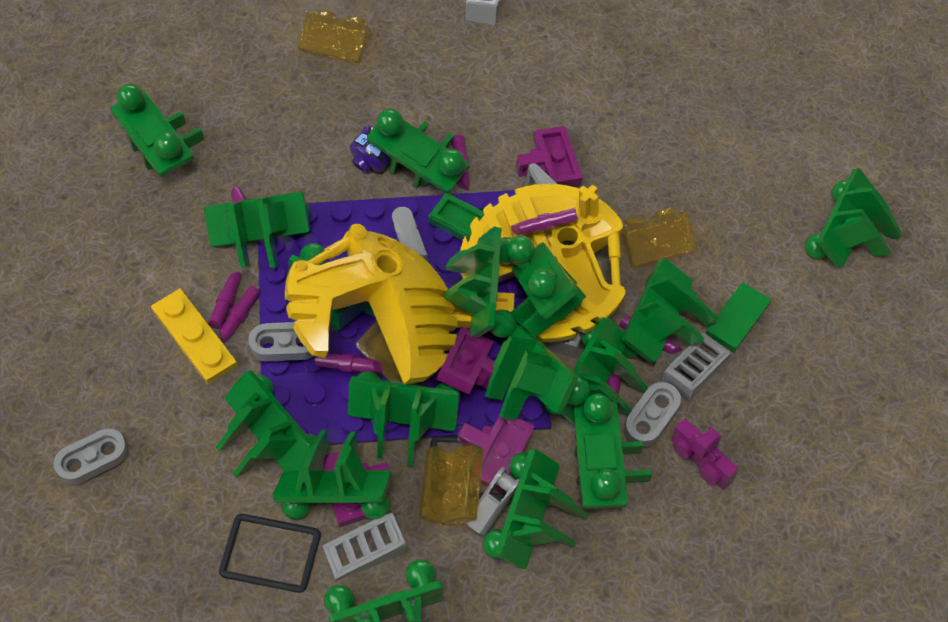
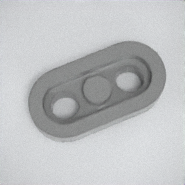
M294 322L261 324L256 326L249 335L248 341L251 353L261 361L305 360L313 357L305 346H298L301 341L292 327ZM266 343L274 344L271 348L262 347Z
M657 382L646 390L626 420L624 431L630 442L642 441L643 447L651 446L657 442L677 414L681 403L680 393L675 386L666 382ZM664 400L668 406L661 408L656 405L655 401ZM638 426H645L649 432L641 434L636 428Z
M108 428L97 431L60 450L54 459L55 472L59 479L66 484H81L122 463L128 452L126 441L123 435L115 429ZM109 446L115 447V451L112 454H103L105 448ZM72 464H81L79 470L75 472L69 471Z

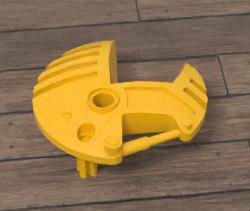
M535 184L515 189V195L511 197L507 193L498 197L499 203L492 207L490 203L483 209L484 216L480 221L477 216L470 225L472 234L469 241L464 236L461 250H467L477 245L478 238L494 226L502 229L501 238H513L518 236L511 230V226L548 212L552 214L572 208L576 209L577 222L553 227L552 230L544 232L540 230L522 234V236L531 239L535 248L544 242L557 261L577 281L576 285L587 296L563 320L557 321L535 337L541 342H559L576 338L577 333L571 329L586 334L596 328V324L591 322V320L600 322L602 317L610 318L624 301L626 291L621 286L619 260H621L620 238L623 223L616 212L599 199L596 186L591 185L588 189L584 186L578 189L560 184ZM566 240L575 242L572 245L561 244L563 241ZM607 245L609 260L611 261L612 285L605 281L594 255L595 252ZM514 263L509 265L499 264L498 283L516 277L512 270L515 266ZM460 273L461 276H462V279H465V278L471 276V275H468V274Z
M353 224L341 240L325 248L324 252L310 260L294 262L288 272L285 284V300L291 302L286 307L289 318L296 320L292 327L302 344L313 356L325 358L328 353L332 311L364 301H368L371 305L404 384L422 382L433 376L446 360L448 354H443L444 351L450 350L456 342L457 334H449V332L457 328V317L448 315L454 312L455 306L454 303L443 297L444 292L448 288L436 270L422 256L405 244L388 236L367 231L361 224ZM345 251H346L347 254H348V257H344V258H341V259H337V260H334V261H331V262H328V263L319 265V264L323 263L324 261H326V260H328V259L331 260V259L335 258L336 256L340 255L341 253H343V252H345Z

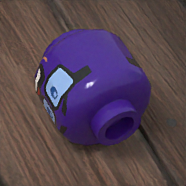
M372 125L364 127L350 144V151L354 156L351 162L365 174L369 170L375 173H382L390 163V158L387 154L366 140L367 135L374 128Z

